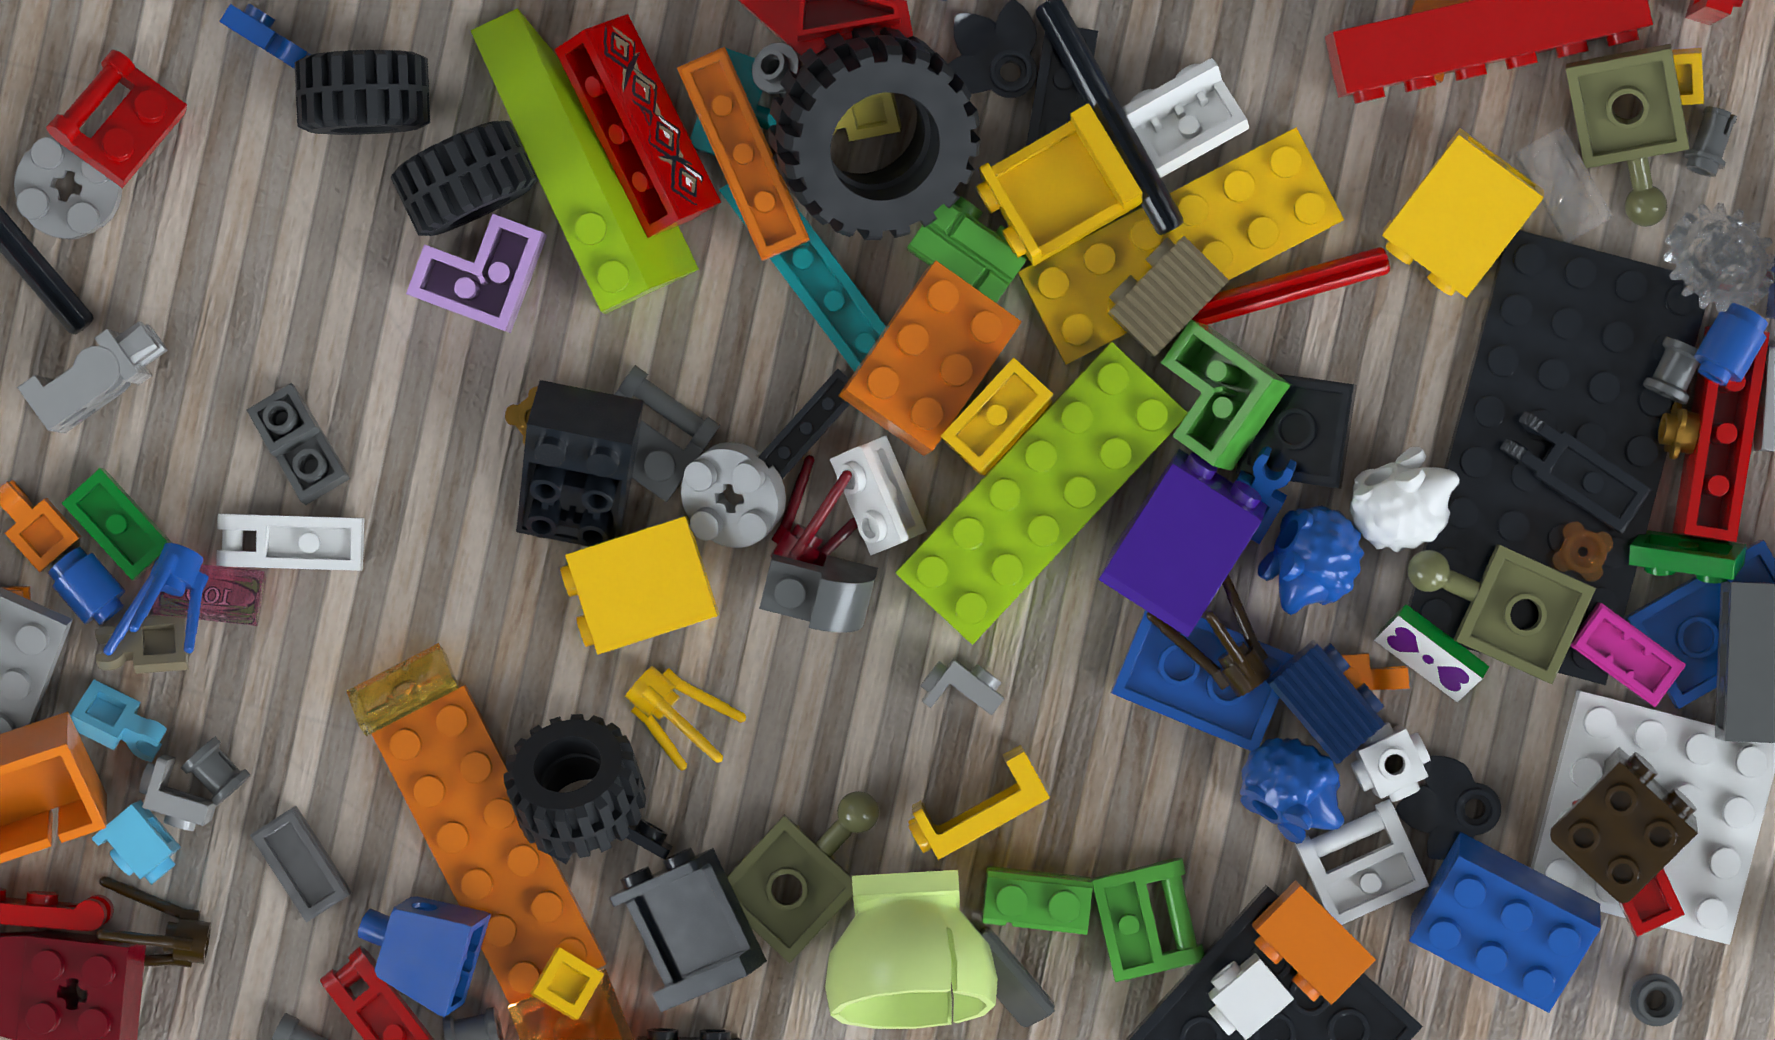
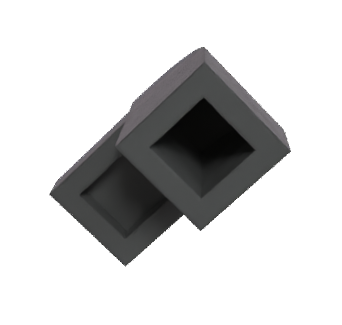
M773 554L759 609L809 621V628L838 633L858 631L864 626L878 568L827 555L823 567Z

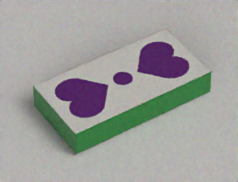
M1406 604L1380 629L1374 641L1456 702L1460 701L1483 679L1490 667Z

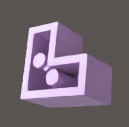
M492 213L474 263L424 244L406 294L511 333L547 235Z

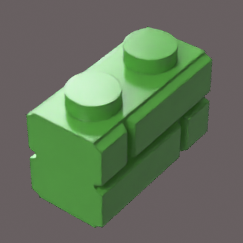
M960 196L950 209L943 204L933 212L937 220L925 228L923 225L909 243L907 251L929 266L934 261H938L997 303L1028 258L1026 254L1019 258L1015 256L1002 233V230L1006 229L1004 226L1000 225L996 232L978 221L983 212Z
M987 866L981 914L982 923L1003 926L1006 923H1012L1013 927L1087 935L1093 881L1091 877Z

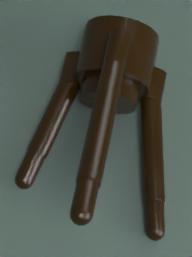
M1229 575L1222 585L1247 646L1243 641L1236 644L1213 611H1207L1205 618L1226 649L1217 659L1222 665L1221 668L1179 631L1151 613H1147L1148 620L1209 673L1221 690L1230 686L1236 696L1240 697L1258 687L1272 674L1264 662L1269 656L1257 640L1238 592Z
M106 876L100 878L99 883L101 886L179 919L178 923L168 921L165 935L102 929L97 932V937L100 940L163 947L164 953H171L145 955L144 967L177 965L191 968L193 962L205 963L210 941L211 922L199 921L201 911L179 907Z

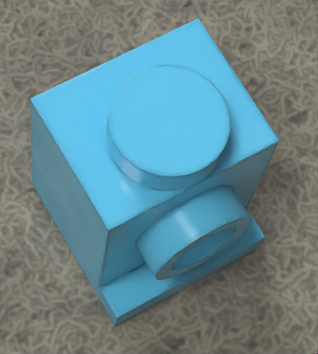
M139 800L106 825L105 829L95 834L92 840L98 846L108 841L114 848L109 853L117 866L129 876L135 873L139 879L145 877L152 885L176 865L170 856L181 847L152 812L142 808L143 802Z

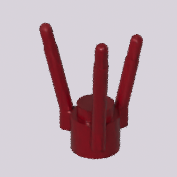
M812 455L805 457L782 522L771 538L777 544L770 555L771 558L775 554L823 566L827 555L833 553L858 528L857 522L853 517L819 548L823 539L816 533L851 480L852 473L849 470L842 472L807 527L797 523L794 529L791 530L815 462Z

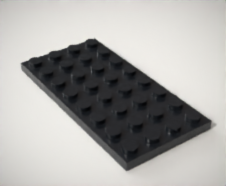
M1519 230L1499 258L1444 469L1454 471L1460 479L1459 484L1449 497L1448 509L1450 515L1448 523L1434 541L1424 543L1423 551L1433 550L1439 552L1448 561L1450 570L1480 582L1496 545H1501L1596 588L1578 629L1598 602L1604 604L1624 619L1637 566L1629 565L1630 545L1639 534H1646L1667 456V452L1664 451V444H1659L1658 441L1659 426L1663 414H1671L1672 406L1675 402L1643 386V383L1647 377H1653L1665 351L1662 345L1665 337L1679 340L1693 347L1696 346L1713 281ZM1525 411L1536 416L1558 432H1567L1652 489L1623 534L1618 533L1532 475L1534 471L1523 466L1500 449L1506 439L1517 441L1525 446L1530 453L1542 460L1552 446L1551 443L1531 434L1523 428L1519 419ZM1413 586L1408 606L1454 639L1471 601L1448 592L1443 588L1433 592H1424ZM1522 599L1513 605L1510 617L1512 623L1518 629L1526 630L1535 625L1539 612L1533 601ZM1459 643L1460 645H1462L1463 647H1465V648L1468 649V650L1476 651V650H1474V649H1472V648H1470V647H1467V646H1465V645ZM1569 647L1558 671L1560 674L1606 685L1609 675L1572 647Z

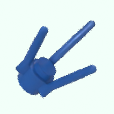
M175 543L164 544L149 577L103 649L105 655L113 654L128 630L131 632L139 630L161 591L173 596L182 597L187 589L191 590L185 630L184 651L188 654L194 651L202 593L209 579L208 575L199 571L204 561L200 554Z

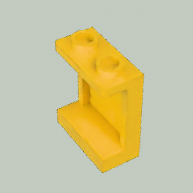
M1089 103L1070 113L1071 121L993 166H990L987 162L979 167L982 183L975 187L990 213L998 209L1000 210L1009 226L1002 230L1008 245L1017 258L1026 254L1032 266L1039 264L1142 204L1143 193Z
M1459 128L1448 142L1446 150L1395 217L1389 220L1384 227L1382 236L1388 240L1385 248L1396 258L1408 265L1415 260L1430 271V274L1427 276L1428 280L1444 293L1452 296L1457 291L1467 298L1544 199V189L1463 129Z
M1013 357L946 429L941 437L978 474L985 476L1051 406L1053 393Z
M688 516L566 554L565 557L568 565L560 567L562 579L569 597L578 595L584 615L576 617L585 647L594 645L597 655L720 615L694 533L690 528Z
M1022 745L1003 754L1017 783L941 825L933 823L921 800L912 805L914 818L908 821V827L923 854L932 849L939 860L1050 799Z

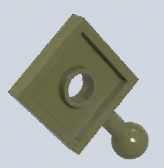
M1671 44L1566 63L1565 69L1584 168L1627 161L1633 190L1628 194L1625 201L1626 214L1633 223L1639 226L1648 227L1657 224L1666 214L1667 200L1663 192L1652 185L1648 157L1690 149ZM1623 94H1633L1642 101L1643 109L1636 117L1624 119L1614 113L1612 109L1614 100Z
M1496 545L1480 582L1450 570L1446 558L1433 550H1424L1414 555L1408 564L1407 570L1410 582L1421 591L1433 592L1443 588L1448 592L1471 601L1454 641L1549 684H1553L1596 588L1501 545ZM1522 599L1533 601L1539 612L1535 625L1526 630L1518 629L1512 623L1510 617L1513 605Z
M855 791L844 796L838 805V820L831 825L816 843L784 814L727 875L751 928L789 963L853 896L852 876L831 856L853 832H866L876 824L879 817L878 804L868 793ZM791 874L800 880L803 891L796 901L783 903L773 895L772 883L780 875Z

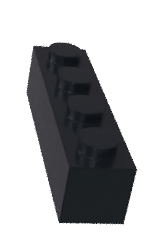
M839 369L830 376L759 455L758 458L764 461L768 468L772 465L775 467L782 480L850 405L838 396L849 381V378Z

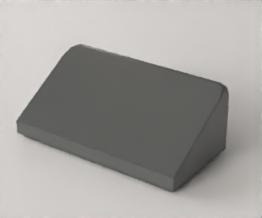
M986 926L978 932L990 945L998 978L996 997L1017 1022L1023 1027H1029L1055 1012L1053 1000L994 931Z

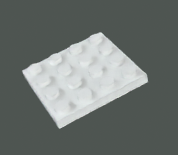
M1577 690L1530 868L1600 903V912L1626 918L1619 902L1552 842L1550 831L1553 825L1572 807V802L1580 799L1605 774L1604 761L1618 747L1629 756L1637 752L1657 771L1658 775L1654 779L1668 792L1673 788L1678 789L1697 809L1693 815L1697 820L1698 834L1664 867V871L1685 915L1660 927L1730 945L1775 774V743L1723 741L1715 738V725Z

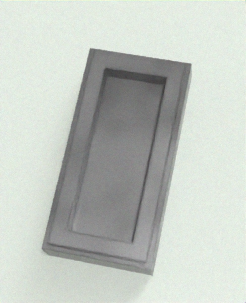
M297 806L289 809L250 835L306 923L352 894V891Z

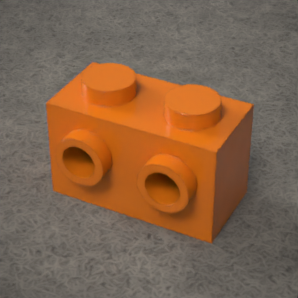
M1296 880L1252 923L1253 928L1260 934L1254 944L1276 965L1284 958L1298 972L1291 980L1313 1002L1322 995L1332 1005L1376 961Z

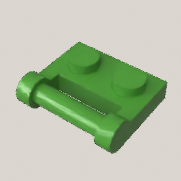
M1183 858L1168 859L1147 866L1091 878L1115 982L1199 963L1204 956L1203 944H1197L1181 877V875L1186 874ZM1157 881L1162 883L1176 943V949L1163 953L1146 885Z

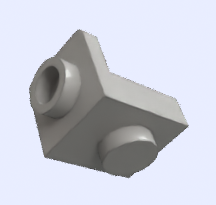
M954 658L947 667L939 661L920 685L927 691L922 702L931 708L948 685L951 684L992 716L1004 700V697L996 691L1002 682L978 664L970 671Z
M167 754L157 758L155 764L148 763L144 770L139 787V793L146 794L142 808L166 815L164 819L165 824L183 830L194 831L196 824L204 826L211 822L216 805L210 799L167 787L176 757Z

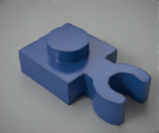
M249 3L244 11L230 4L219 21L294 69L296 61L311 55L270 29L275 19Z
M1268 446L1259 452L1253 465L1254 476L1241 470L1235 480L1244 482L1254 488L1261 495V501L1267 505L1263 520L1251 540L1258 544L1261 543L1286 500L1287 495L1277 489L1285 487L1290 482L1296 468V462L1290 459L1284 470L1280 472L1270 470L1266 462L1272 448Z

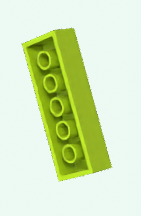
M1113 342L1108 343L997 464L904 561L895 573L973 645L1172 433L1188 412Z

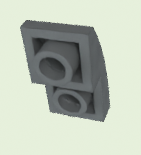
M292 383L247 409L268 450L277 458L299 500L303 504L311 503L350 479L321 427Z

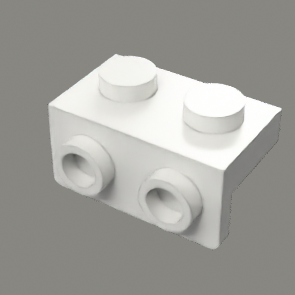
M1212 58L1201 64H1192L1185 67L1174 79L1156 89H1147L1138 93L1129 104L1122 108L1160 177L1169 174L1250 129L1247 118L1223 82L1219 67Z
M887 436L855 447L830 459L837 475V480L845 470H849L852 473V478L845 487L844 494L870 555L879 553L927 532Z

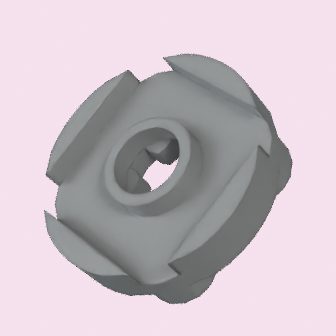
M53 137L39 139L33 144L32 148L22 157L14 179V192L18 211L37 230L61 239H79L105 226L116 214L122 197V188L57 142ZM67 172H74V182L82 185V190L79 195L71 194L67 202L60 199V191L55 188L56 180L58 178L64 179Z
M719 443L706 450L686 467L681 484V498L684 510L690 519L691 531L696 537L705 541L712 540L726 547L742 548L759 542L772 531L774 525L784 513L786 493L782 478L775 467L772 465L768 468L764 461L756 457L760 452L751 446L741 443ZM727 484L733 486L734 493L743 495L744 500L740 501L736 506L728 502L724 496L723 491L727 489Z

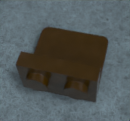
M1618 747L1604 761L1605 774L1553 825L1550 837L1556 846L1615 900L1620 903H1626L1637 895L1698 834L1696 817L1693 815L1697 810L1694 804L1678 789L1673 788L1668 792L1654 779L1658 775L1657 771L1644 757L1637 752L1629 756Z

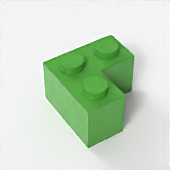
M1194 320L1188 322L1161 362L1168 369L1202 392L1172 437L1212 466L1230 471L1238 463L1291 385L1216 330Z

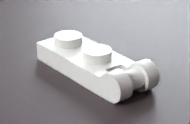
M218 514L217 529L222 530V550H217L216 566L363 570L364 518ZM243 530L257 531L256 551H243Z

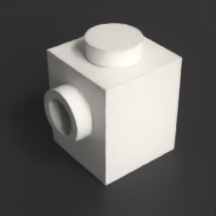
M1255 953L1240 966L1235 961L1231 962L1213 977L1211 983L1215 987L1208 995L1215 1006L1208 1012L1228 1035L1237 1029L1243 1038L1247 1040L1291 1003L1294 998Z

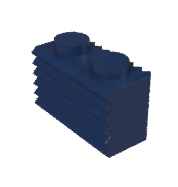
M1312 640L1275 671L1266 682L1336 764H1339L1385 725L1384 721L1377 714L1385 706L1365 683L1357 689L1350 683L1343 673L1351 666L1331 643L1322 649L1315 640Z

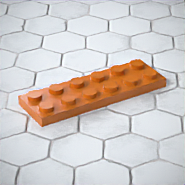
M466 685L371 733L459 906L491 914L481 949L513 1012L538 1000L530 992L556 948H562L595 969H599L608 963L555 858L538 850L536 842L530 843L525 838L522 828L520 829L504 784V773L508 772L505 765L506 762Z

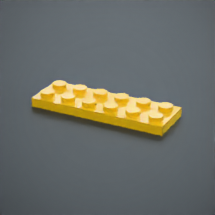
M1297 127L1171 192L1170 195L1183 217V223L1169 233L1159 235L1142 207L1080 239L1035 266L1030 265L1017 273L1065 365L1127 333L1108 314L1115 305L1109 296L1130 275L1139 281L1152 268L1145 259L1167 237L1176 244L1180 238L1185 236L1230 280L1344 221Z

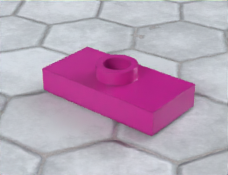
M1600 602L1597 603L1578 629L1570 645L1574 650L1654 707L1657 706L1686 666L1684 662Z

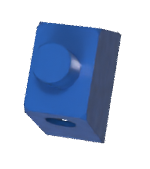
M414 896L395 906L390 916L369 909L360 923L358 937L381 947L375 966V974L379 979L437 1015L446 1017L465 1003L491 914L477 909Z

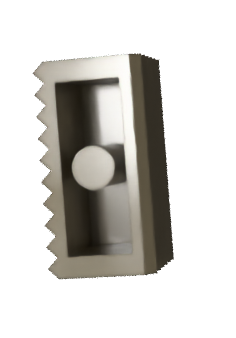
M1185 236L1180 238L1176 244L1167 237L1145 259L1152 268L1139 281L1130 275L1109 296L1115 303L1108 312L1110 317L1151 357L1156 356L1229 282Z

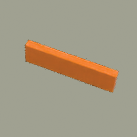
M725 46L677 67L762 262L810 241L784 179L776 168L773 154Z

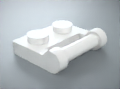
M1390 799L1376 804L1375 811L1350 821L1338 829L1330 830L1310 839L1309 835H1306L1302 843H1294L1322 906L1341 925L1429 886ZM1381 830H1386L1391 843L1325 872L1320 860L1321 857Z

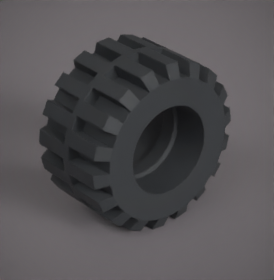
M348 50L311 54L295 62L297 127L307 132L330 135L385 134L418 130L430 123L428 59L415 52L400 50Z
M510 121L487 122L451 136L409 158L391 176L392 182L418 236L439 235L479 219L521 197L538 180Z
M571 714L570 720L562 721L560 716L550 719V725L544 728L537 725L531 729V737L529 739L521 738L514 746L517 754L509 755L505 764L508 772L504 773V784L520 829L522 828L525 838L530 843L536 842L538 850L546 854L554 849L557 857L568 858L571 853H577L579 858L589 857L590 851L600 848L602 853L612 848L610 842L615 839L623 841L630 834L627 827L629 825L637 826L642 817L639 809L645 808L646 796L644 790L646 788L631 743L626 735L622 736L618 726L613 723L605 725L604 719L593 715L589 720H584L583 714ZM591 780L580 789L570 792H559L573 782Z

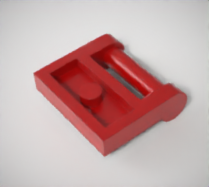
M111 50L101 62L103 69L65 114H57L47 125L46 129L57 142L123 189L184 116L187 104L137 69L133 62L123 53ZM119 82L131 90L91 138L80 131V127Z

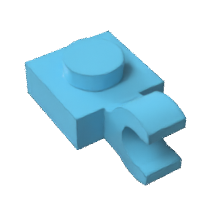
M95 679L70 715L78 733L112 750H115L120 740H123L135 756L148 762H152L160 750L162 744L159 742L167 730L159 722L137 715L141 702Z

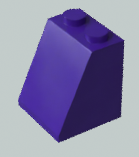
M1178 449L1112 547L1098 580L1188 637L1261 524L1267 505L1261 501V495L1248 484L1241 481L1232 483L1216 472L1217 467L1212 466L1196 453L1191 452L1189 455Z

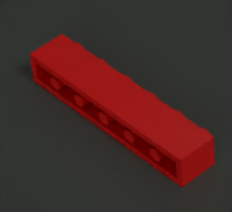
M1472 0L1334 31L1325 36L1338 98L1353 95L1354 103L1359 104L1386 97L1384 88L1404 83L1406 93L1437 86L1435 80L1437 75L1454 72L1456 81L1486 75V65L1505 61L1507 70L1538 63L1536 53L1556 49L1557 57L1564 58L1588 52L1587 42L1607 38L1608 47L1640 40L1638 30L1652 26L1653 21L1648 0Z

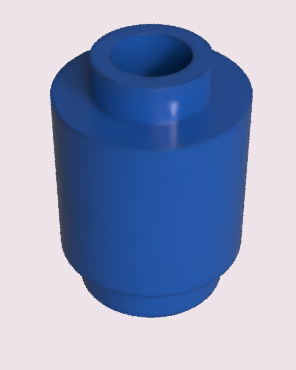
M1731 303L1726 312L1721 311L1718 313L1694 355V358L1701 364L1698 369L1699 373L1722 386H1726L1729 380L1741 382L1766 340L1764 331L1768 326V322L1751 309L1740 304Z
M80 546L65 555L48 571L50 577L55 581L52 587L85 625L95 620L101 626L124 607L119 600L125 593L124 588L93 553L87 555Z

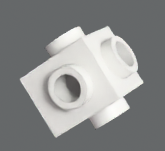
M1386 722L1381 729L1369 737L1358 749L1354 750L1357 760L1350 763L1356 779L1364 792L1371 789L1373 794L1380 799L1389 795L1391 801L1395 802L1420 790L1417 782L1429 777L1423 764L1431 761L1417 732L1409 735L1406 728L1400 725L1392 728L1390 723ZM1392 754H1398L1403 760L1401 770L1393 774L1388 773L1384 766L1386 758Z

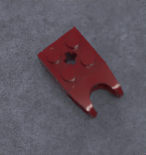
M53 930L0 932V1037L11 1040H137L146 945L100 940L97 935ZM76 983H78L79 989L87 990L86 999L82 1000L79 997Z

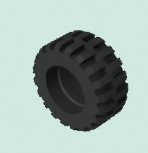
M869 26L853 28L852 38L844 40L839 33L833 34L824 39L827 47L816 54L811 47L799 57L804 64L797 74L788 70L780 82L786 93L784 98H773L770 114L777 124L771 125L768 128L769 144L776 152L773 156L774 163L778 172L786 181V185L800 204L822 225L829 223L836 233L851 237L857 230L864 240H881L883 238V231L887 230L891 232L894 238L909 235L911 233L909 225L920 221L925 228L936 221L937 217L933 213L943 204L950 209L960 196L955 191L959 182L969 183L975 169L968 162L969 156L976 157L979 155L981 139L972 130L980 125L977 108L969 101L972 95L961 78L937 52H934L924 41L912 35L906 38L899 30L883 27L880 30V35H876ZM879 93H899L907 95L912 99L917 110L916 128L909 146L898 159L880 170L869 173H850L836 167L831 159V141L838 122L848 109L860 100Z

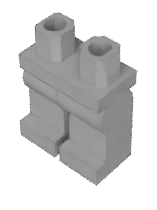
M139 321L123 333L106 329L94 338L99 346H90L83 349L76 356L73 367L53 380L34 375L17 387L48 431L67 433L125 392L132 383L140 385L152 377L146 366L167 352L168 349L149 324L144 325Z

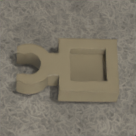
M185 614L146 617L137 632L126 633L112 655L96 654L98 668L108 671L115 670L126 661L133 660L136 674L189 670L188 653L184 651L187 622ZM102 626L95 629V637L98 644L107 643L116 627Z

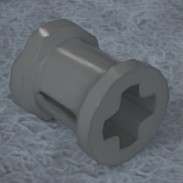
M1665 337L1662 343L1665 348L1664 354L1653 377H1647L1643 386L1668 399L1686 405L1690 398L1686 391L1700 364L1694 358L1697 348L1679 340Z
M215 736L182 765L181 769L186 774L192 772L213 794L211 801L218 806L237 790L251 774L246 769L239 770L219 748L221 742Z
M495 1007L486 1008L485 1014L457 1020L452 1016L443 1017L445 1040H504L500 1018Z

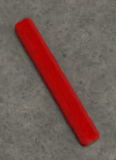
M1378 247L1217 293L1191 320L1209 325L1383 276L1390 272L1389 259L1385 249Z

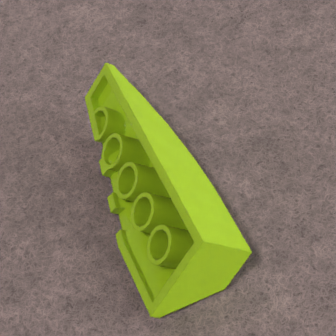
M518 8L470 30L600 311L607 314L698 271L699 268L679 226L647 238L559 58Z

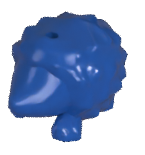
M1322 505L1309 509L1297 508L1296 510H1290L1282 518L1280 533L1274 544V551L1269 552L1258 565V575L1266 581L1272 580L1279 575L1280 603L1282 609L1290 615L1296 614L1304 606L1320 603L1327 605L1334 603L1353 590L1354 579L1361 571L1360 560L1364 556V551L1359 545L1361 532L1339 510H1333Z
M1298 738L1266 739L1259 748L1249 753L1247 761L1241 770L1242 786L1240 788V801L1249 811L1259 814L1269 822L1276 824L1287 840L1299 844L1306 838L1305 830H1309L1310 827L1334 830L1344 824V816L1338 808L1337 790L1340 787L1339 773L1329 756L1322 755L1313 745H1306Z

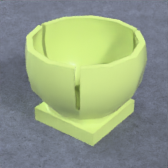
M958 870L852 876L855 917L829 953L825 990L830 1016L842 1024L872 1029H917L952 1025L951 983L954 995L953 1022L955 1023L984 1016L996 1005L998 978L990 945L960 911Z

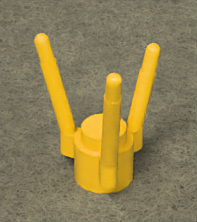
M653 666L648 668L625 695V698L634 705L631 712L646 725L679 770H685L687 763L653 716L659 721L665 716L714 762H722L723 755L673 708L680 698L673 690L676 689L740 723L746 720V715L722 700L682 680L670 668L663 674Z

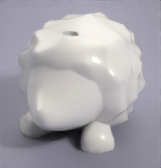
M1411 447L1402 453L1394 463L1362 471L1354 479L1353 498L1349 509L1353 517L1354 526L1376 549L1388 547L1397 553L1404 548L1415 549L1423 542L1434 541L1448 523L1450 515L1448 509L1449 497L1459 484L1460 479L1450 469L1437 467L1420 468L1426 458L1421 447Z

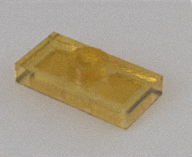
M437 643L346 692L358 726L368 736L459 689L445 651Z

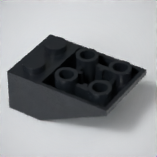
M543 380L539 381L527 422L516 527L517 533L587 547L622 536L644 400Z

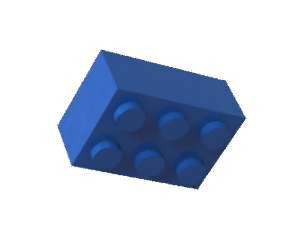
M1460 832L1411 915L1409 941L1550 1013L1601 929L1600 903Z

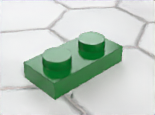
M99 468L61 503L131 580L139 578L158 560L165 543H172L104 468Z
M1647 530L1646 534H1639L1630 545L1629 565L1644 567L1645 572L1652 575L1669 576L1676 572L1694 574L1702 582L1724 583L1728 580H1734L1744 566L1746 544Z

